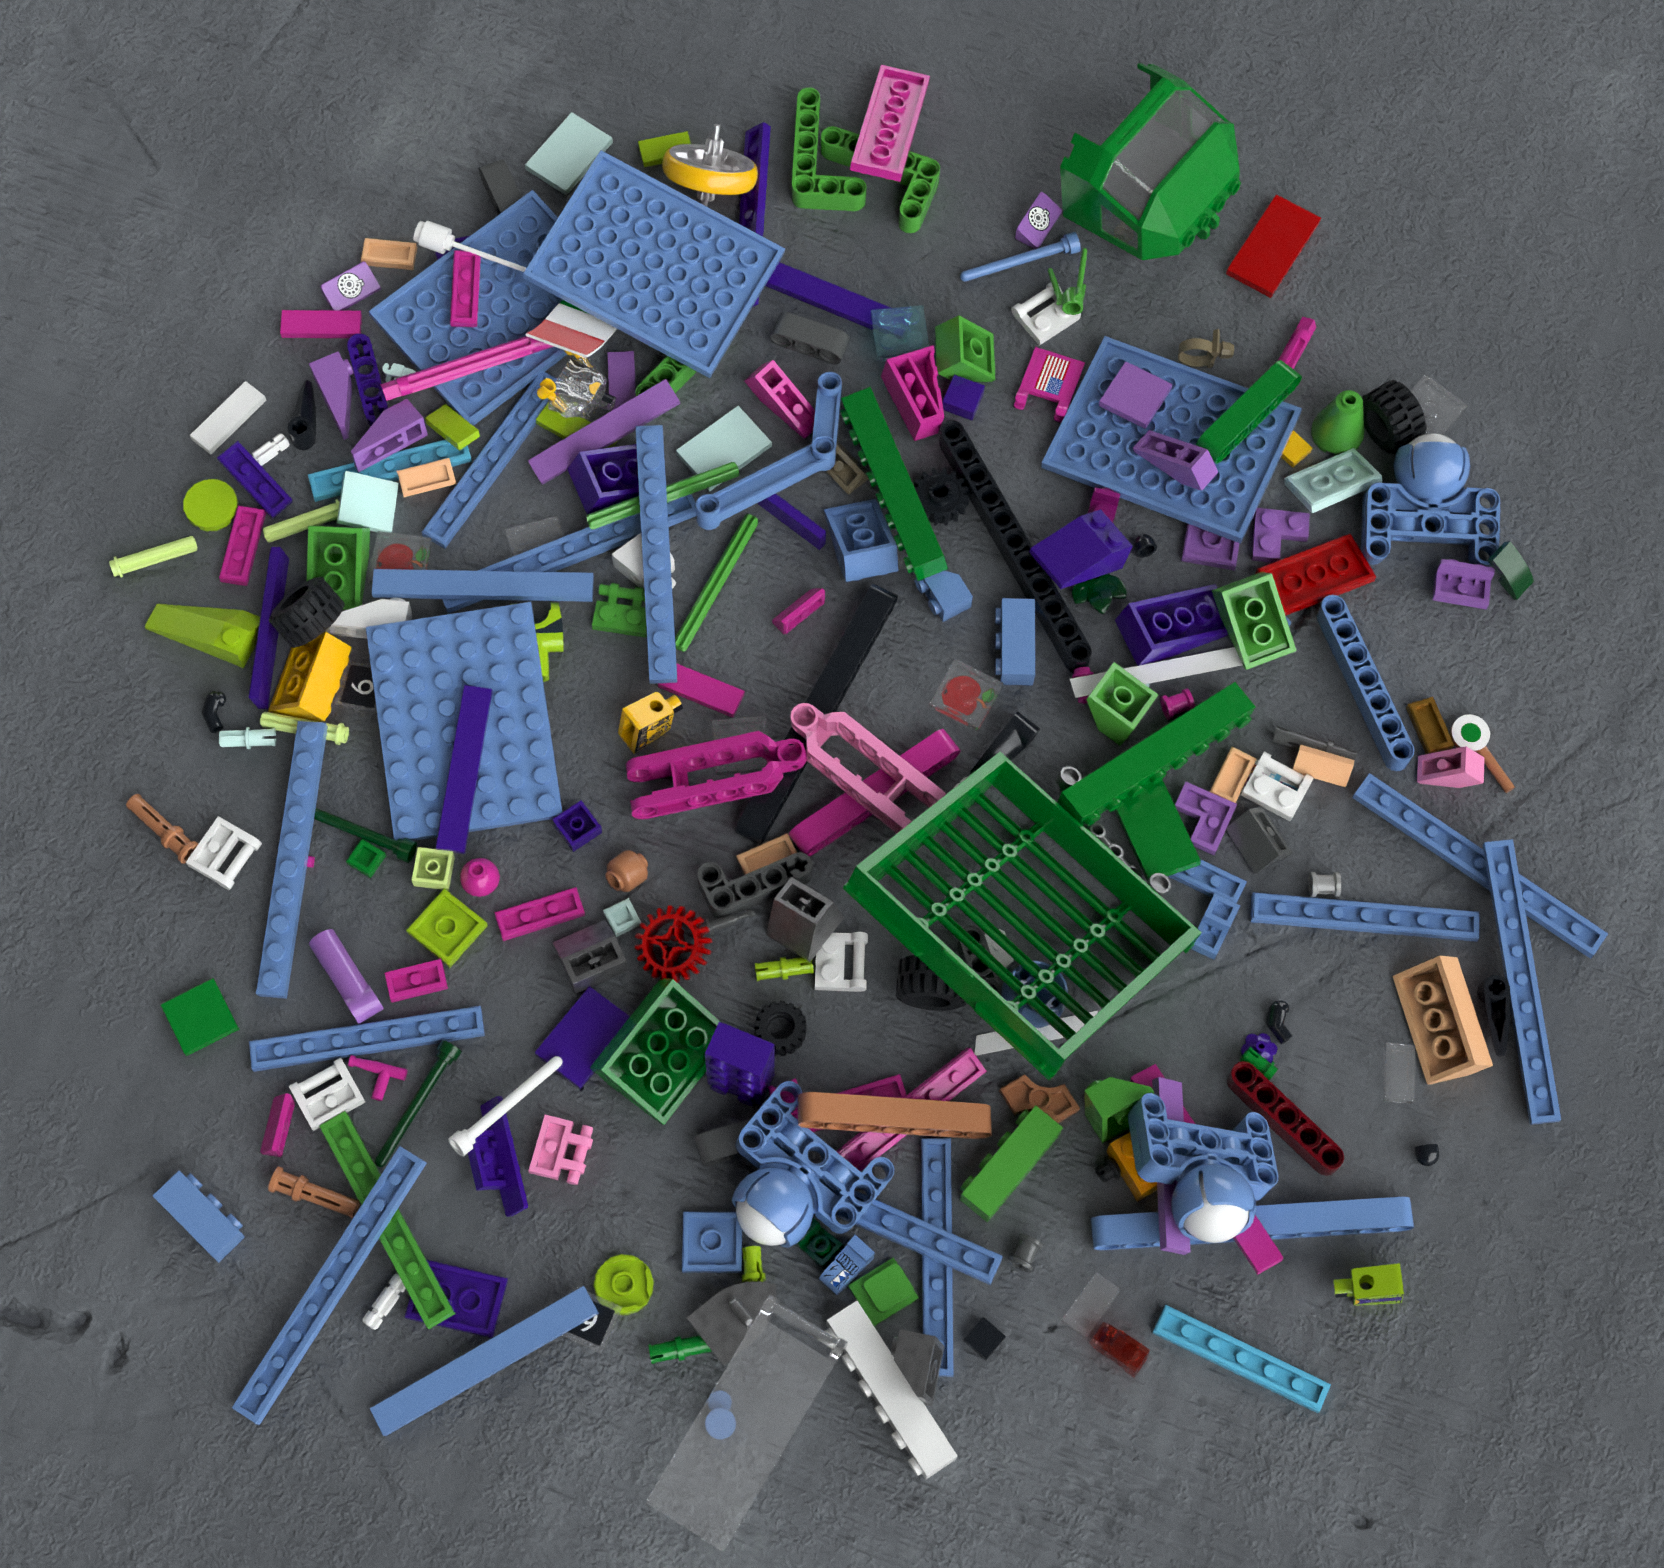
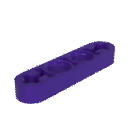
M355 334L349 338L347 347L367 423L372 426L377 420L374 416L373 406L378 405L380 415L384 410L388 409L381 388L382 382L371 341L365 334ZM358 344H362L365 356L360 357L357 349ZM363 365H371L373 367L369 374L359 373V368ZM375 387L379 392L374 397H367L364 395L365 390Z

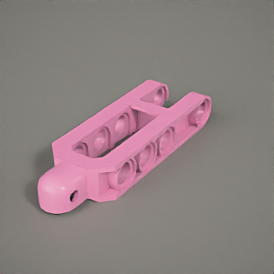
M809 703L798 704L791 711L790 722L792 728L806 739L807 762L896 834L912 822L905 816V812L893 803L904 789L908 790L929 808L946 795L942 789L847 713L832 712L824 715ZM839 735L896 782L884 795L880 792L877 794L862 782V777L858 774L857 776L852 774L840 764V760L837 757L834 759L820 747L830 736Z

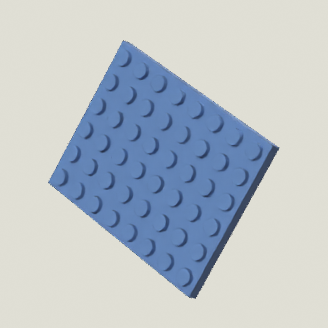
M600 150L524 271L523 278L710 378L784 255L785 248Z
M532 190L460 244L527 268L558 217ZM453 248L369 311V315L417 370L421 371L525 337L526 333L540 325L563 299L523 278L524 272L481 257L477 327H452L450 325L454 250L464 251ZM552 347L433 386V388L455 412L474 426L531 383L540 373L548 370L567 354L563 349Z
M1104 336L1042 461L1041 468L1093 488H1109L1116 493H1120V498L1241 544L1300 417L1302 408L1282 402L1220 463L1215 464L1218 473L1202 491L1183 485L1135 453L1133 447L1149 430L1196 445L1200 436L1248 388ZM1125 361L1172 384L1171 391L1146 429L1099 406L1100 399Z
M531 602L366 627L395 840L407 838L416 841L438 837L464 685L493 690L469 832L550 820L563 813Z

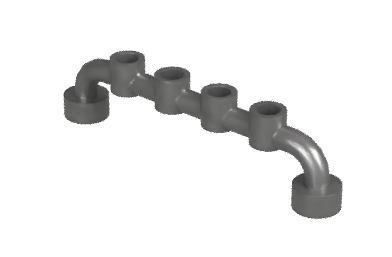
M1066 766L1057 775L1056 781L1059 785L1060 795L1062 791L1082 779L1080 772L1076 768ZM1094 823L1091 826L1083 825L1141 877L1140 869L1133 865L1130 866L1123 857V849L1117 844H1112L1105 836L1106 830L1100 823ZM1161 873L1153 874L1146 882L1162 897L1171 889L1169 878Z

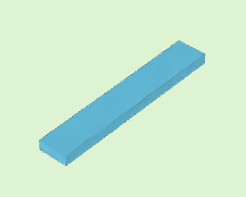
M441 440L398 451L359 473L354 463L308 474L314 500L317 502L341 495L345 471L395 482L399 481L397 474L399 470L446 458L450 459L451 466L454 467L472 462L468 445L459 451L447 440Z
M1164 1305L1152 1332L1316 1413L1320 1412L1331 1384L1167 1305Z

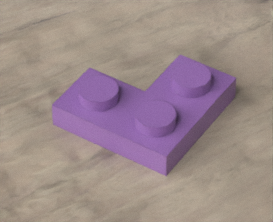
M1257 508L1254 514L1252 560L1271 563L1279 561L1281 539L1307 542L1310 513Z
M1185 782L1175 807L1177 811L1199 820L1191 837L1194 847L1215 855L1237 804Z

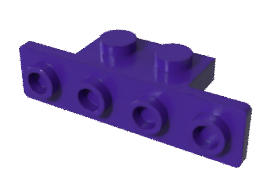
M496 1096L481 1105L482 1117L503 1100L502 1096ZM506 1112L475 1139L476 1143L473 1144V1149L468 1152L476 1191L499 1189L506 1217H512L527 1209L528 1203Z

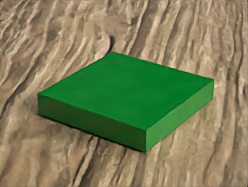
M214 978L161 1004L186 1057L240 1030Z

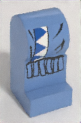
M854 1235L845 1248L835 1257V1260L824 1270L819 1280L838 1295L874 1259L875 1252Z

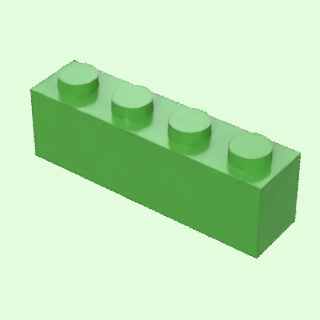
M1036 1105L1030 1112L1027 1109L1023 1111L1015 1122L1018 1125L1012 1134L1007 1131L997 1143L1000 1149L994 1156L989 1153L978 1166L982 1169L975 1178L969 1176L960 1188L963 1191L960 1201L987 1223L1062 1132L1063 1127Z

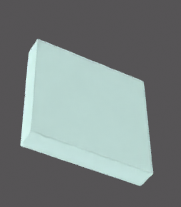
M345 471L337 524L357 528H370V531L390 535L393 527L399 483Z

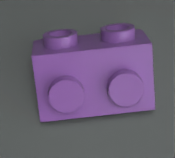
M1441 559L1435 572L1432 600L1487 609L1491 580L1495 569L1486 567L1483 564H1469L1454 559Z

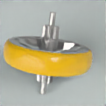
M714 124L713 134L711 137H707L705 145L682 144L673 146L666 151L662 162L665 176L678 185L698 191L697 198L706 207L708 206V201L711 202L715 199V194L736 195L751 191L758 178L757 166L751 159L740 153L723 148L724 142L719 138V124Z

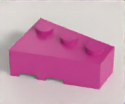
M934 345L887 359L881 375L914 441L938 434L944 419L941 391L938 388L937 381L938 371L934 361Z

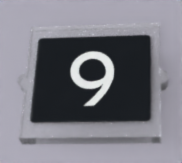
M349 661L342 675L334 703L335 706L352 709L355 713L362 711L377 714L371 663L362 664Z
M574 1286L572 1292L579 1289V1287ZM588 1292L599 1314L561 1336L599 1353H603L611 1333L615 1332L614 1325L622 1306Z

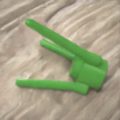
M1086 248L1082 249L1076 287H1069L1061 294L1053 269H1048L1056 294V304L1062 305V310L1068 315H1076L1083 311V300L1086 285L1083 284L1087 259Z

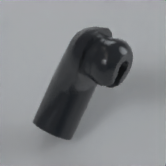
M210 692L206 696L202 708V715L211 733H216L223 729L217 714L218 708L226 703V696L223 692Z
M1283 1000L1275 1001L1269 1006L1266 1019L1267 1027L1281 1045L1293 1037L1284 1025L1286 1013L1289 1012V1005Z

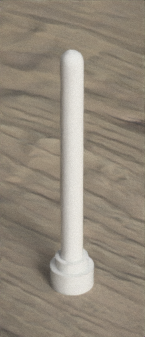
M559 1056L553 1057L468 1130L456 1131L448 1138L452 1148L464 1157L473 1149V1144L476 1143L475 1139L562 1065V1059Z

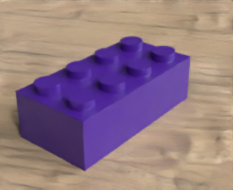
M719 1022L705 1052L707 1083L711 1085L710 1088L719 1094L726 1095L728 1092L738 1096L737 1100L743 1104L753 1106L755 1103L761 1106L768 1091V1086H770L775 1075L774 1044Z

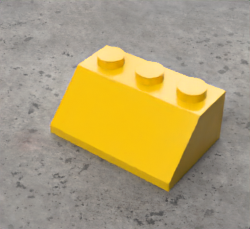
M323 632L305 645L292 647L268 712L318 722L325 721L331 712V703L334 695L339 690L343 670L349 663V654L352 647L327 632Z

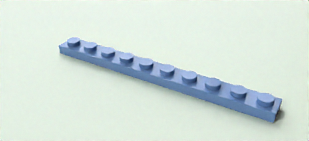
M663 425L636 426L649 683H677Z
M692 494L667 503L668 527L696 516V502ZM640 513L594 530L587 527L478 571L556 572L622 546L641 533ZM442 599L448 614L482 601Z
M298 721L256 990V994L260 997L287 999L328 729L326 723Z
M1368 774L1353 795V799L1490 891L1482 848L1372 774ZM1519 874L1526 916L1591 959L1608 933Z
M1513 839L1484 842L1483 851L1504 975L1510 986V1011L1529 1123L1533 1125L1561 1121Z
M399 1146L232 1407L234 1410L255 1424H261L427 1164L425 1161Z

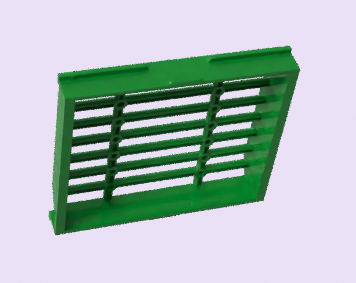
M1001 752L997 753L855 867L849 881L843 886V889L912 954L925 963L1048 1080L1057 1074L1071 1054L1178 955L1191 950L1202 933L1119 859L1108 846L1089 829L1080 824ZM993 785L1035 824L1028 830L1021 829L989 800L984 793ZM977 803L1013 835L1016 840L1011 844H1005L968 809ZM957 817H960L999 854L994 858H987L950 823ZM942 831L982 868L976 873H970L933 837ZM1044 831L1122 903L1115 909H1110L1034 839ZM924 845L964 883L958 888H953L922 860L915 851ZM1026 847L1104 919L1098 924H1093L1018 856L1017 853ZM906 859L946 898L940 903H935L901 872L897 866ZM1007 861L1012 864L1087 934L1082 939H1076L1010 879L1000 867ZM888 874L924 907L928 913L922 918H917L878 881ZM989 876L993 877L1070 949L1065 954H1059L983 885L982 882ZM971 891L978 894L1053 964L1047 970L1041 969L965 899V896ZM956 905L1032 975L1035 980L1030 985H1024L947 914V911ZM1131 910L1166 941L1170 947L1162 954L1158 953L1126 924L1122 917ZM938 920L1018 995L1012 1001H1006L928 927ZM1113 926L1153 963L1144 970L1106 936L1105 932ZM1095 941L1136 977L1129 985L1124 983L1088 950ZM1079 956L1119 994L1110 1001L1078 972L1071 963ZM1063 972L1102 1008L1094 1017L1054 981V978L1059 973ZM1045 987L1085 1025L1075 1032L1045 1005L1036 994ZM1026 1003L1031 1006L1067 1042L1058 1049L1018 1012Z

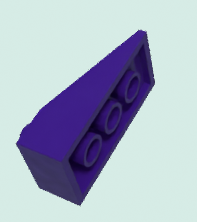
M1216 584L1129 603L1115 619V622L1137 666L1165 660L1229 635L1220 617L1212 590L1218 588Z

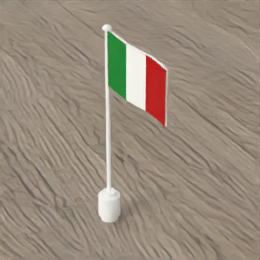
M428 220L426 222L419 221L413 240L424 248L444 254L446 250L450 251L452 247L521 272L526 270V267L454 242L455 236L452 235V229ZM563 300L540 325L527 332L526 336L587 358L599 350L617 328Z

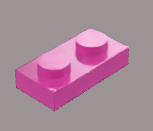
M441 959L385 972L392 1003L448 989Z

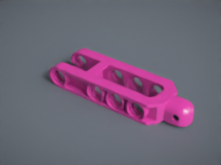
M755 731L632 758L626 763L627 779L629 781L646 782L672 776L674 786L653 791L651 795L631 800L632 816L637 819H650L771 793L783 779V773L796 771L804 766L807 761V752L803 743L797 739L775 742L764 733ZM757 757L767 760V765L765 768H762V771L744 775L737 773L734 774L735 777L716 781L709 779L707 783L689 786L688 772Z

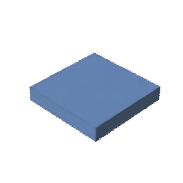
M683 1212L682 1273H742V1228L739 1225L736 1212Z

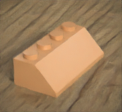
M1437 956L1392 976L1427 1084L1469 1076L1493 1066L1457 957Z

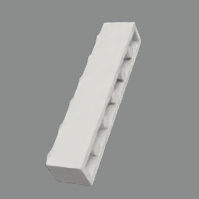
M855 1301L827 1319L826 1325L828 1329L825 1330L827 1337L833 1346L839 1344L845 1353L841 1358L850 1372L855 1370L861 1378L858 1385L867 1398L872 1396L878 1406L874 1409L880 1420L884 1424L889 1422L894 1432L891 1436L900 1450L905 1448L911 1458L908 1460V1463L917 1476L922 1474L926 1480L955 1461L957 1454L923 1401L912 1390L895 1363L890 1350L859 1302Z

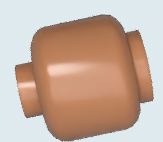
M625 850L607 864L606 880L614 890L630 892L647 879L648 862L642 854Z

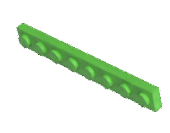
M344 1111L320 1125V1128L362 1205L381 1174L348 1113ZM398 1208L379 1239L426 1327L431 1329L456 1313Z

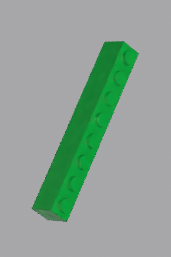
M871 386L841 398L844 409L840 410L845 425L851 424L852 426L849 434L854 446L860 445L861 450L857 453L863 467L869 466L870 471L866 474L872 488L878 487L879 492L875 494L881 509L887 508L888 514L884 516L889 529H895L898 534L894 536V540L899 552L904 550L907 557L903 558L908 573L914 572L917 581L947 570L948 567L944 554Z
M1234 682L1062 791L1057 803L1080 824L1091 826L1100 819V814L1106 810L1109 812L1116 810L1126 797H1136L1145 789V785L1150 782L1156 784L1166 776V772L1171 768H1174V770L1181 768L1187 763V758L1193 754L1196 756L1201 755L1209 748V744L1216 740L1219 743L1227 738L1231 733L1230 731L1235 727L1241 729L1252 720L1250 716L1256 706L1238 684Z

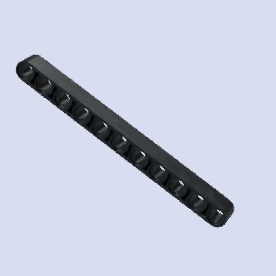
M946 421L941 426L939 446L953 471L957 472V478L965 479L964 486L969 487L968 496L1025 597L1027 599H1035V614L1065 667L1072 673L1077 668L1088 667L1092 649L1051 577L1030 554L1029 551L1033 547L965 428L958 421ZM948 435H954V436H956L957 438H956V439H949V438H947L946 436H948ZM964 456L969 458V460L964 461L959 459V457ZM972 478H979V479H981L982 481H981V482H974V481H972L971 479H972ZM989 499L994 501V503L987 504L984 500ZM997 521H1003V522H1005L1007 525H1005V526H1000V525L996 524V522H997ZM1016 543L1020 547L1012 548L1008 544ZM1022 565H1029V566H1031L1033 569H1031V570H1025V569H1023L1021 566H1022ZM1042 587L1045 591L1037 592L1033 588ZM1054 609L1058 614L1051 615L1046 610ZM1065 631L1070 633L1071 636L1063 637L1059 633ZM1080 654L1084 657V659L1077 660L1073 658L1072 655Z
M874 583L871 585L805 703L813 705L824 715L837 711L893 611L898 599L897 594ZM791 727L784 740L797 739L803 743L806 750V739ZM806 761L804 766L796 771L783 773V779L773 792L753 796L737 823L735 833L761 845L808 762Z

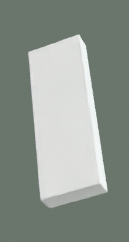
M245 381L190 434L191 439L211 455L267 401L265 396Z

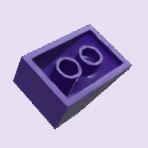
M636 444L581 451L567 468L587 514L639 496Z
M1100 509L1079 516L1030 548L1029 552L1057 586L1063 589L1122 569L1133 546Z

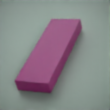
M454 250L450 325L452 327H477L481 257L467 251Z
M282 310L280 334L282 338H350L352 335L361 334L362 313L361 311Z
M244 506L237 507L219 576L220 582L248 586L266 516L264 509Z
M677 663V683H658V687L732 718H734L745 695V691Z
M577 887L494 912L503 941L585 916Z

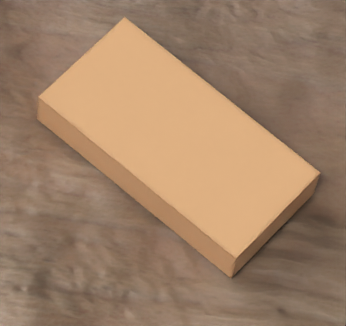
M365 238L361 262L365 261L368 266L414 270L417 244Z
M449 458L397 471L404 497L456 484Z
M1300 745L1292 769L1302 775L1308 774L1315 779L1346 787L1355 760Z
M1231 747L1209 792L1236 803L1257 759Z
M787 833L736 855V859L744 875L797 853Z

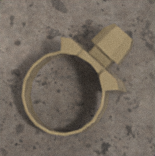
M1215 329L1213 330V341L1211 342L1201 338L1182 341L1179 344L1178 360L1186 366H1207L1212 368L1216 357L1219 356L1221 359L1233 357L1234 345L1225 341L1219 343L1220 330ZM1200 349L1207 351V355L1191 356L1183 352Z

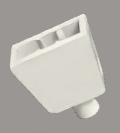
M640 533L612 553L613 566L638 587L644 588L642 537ZM670 553L672 573L675 570L674 558ZM671 577L673 589L676 585V581Z

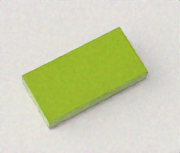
M688 131L638 141L643 166L649 167L662 164L663 157L669 148L676 145L691 144Z
M447 404L425 417L426 424L459 451L480 437L479 430Z

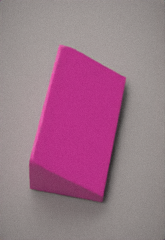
M823 588L810 589L772 620V623L783 635L787 634L825 604V590Z
M288 1093L276 1096L273 1099L260 1153L263 1155L280 1158L283 1155L296 1103Z

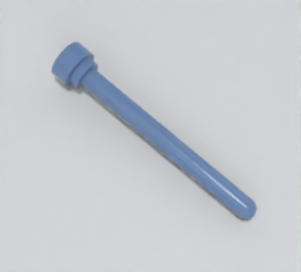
M1076 232L1064 235V238L1060 239V242L963 271L960 274V279L966 282L1060 252L1068 253L1069 255L1081 251Z

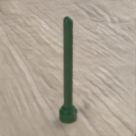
M318 808L315 809V820L392 850L397 859L409 863L416 853L417 842L407 838L395 840Z
M445 1040L440 1042L436 1049L438 1052L435 1056L437 1058L436 1062L375 1158V1165L377 1167H384L447 1064L451 1065L453 1061L456 1062L462 1051Z

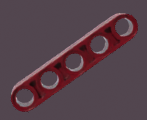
M1245 1061L1234 1065L1227 1076V1084L1230 1090L1253 1112L1261 1114L1267 1120L1269 1127L1316 1172L1324 1176L1334 1174L1344 1162L1342 1149L1254 1065ZM1241 1072L1246 1074L1249 1082H1239L1236 1079L1235 1073ZM1257 1093L1267 1094L1270 1098V1103L1260 1102L1257 1098ZM1278 1114H1288L1291 1118L1292 1123H1282L1278 1117ZM1306 1133L1310 1135L1313 1139V1144L1307 1145L1303 1143L1300 1134ZM1322 1154L1331 1155L1335 1160V1165L1325 1164Z

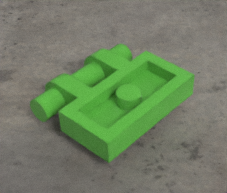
M611 583V585L600 584L599 595L609 596L608 602H596L592 629L646 638V610L641 607L642 601L645 602L644 588L620 587V584ZM618 598L633 600L632 606L617 604Z

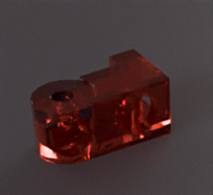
M1106 1322L1101 1324L1089 1342L1094 1349L1122 1367L1134 1379L1150 1354V1349Z

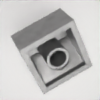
M900 1329L899 1336L893 1339L891 1355H894L895 1363L916 1396L926 1405L933 1406L945 1346L936 1336Z

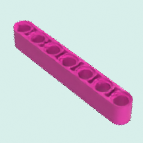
M940 729L900 755V757L928 778L953 761L960 754L961 750L944 729ZM879 769L862 782L877 794L880 792L884 795L896 781ZM904 789L898 797L906 793L908 790ZM845 792L796 825L789 832V836L799 850L810 857L873 814Z

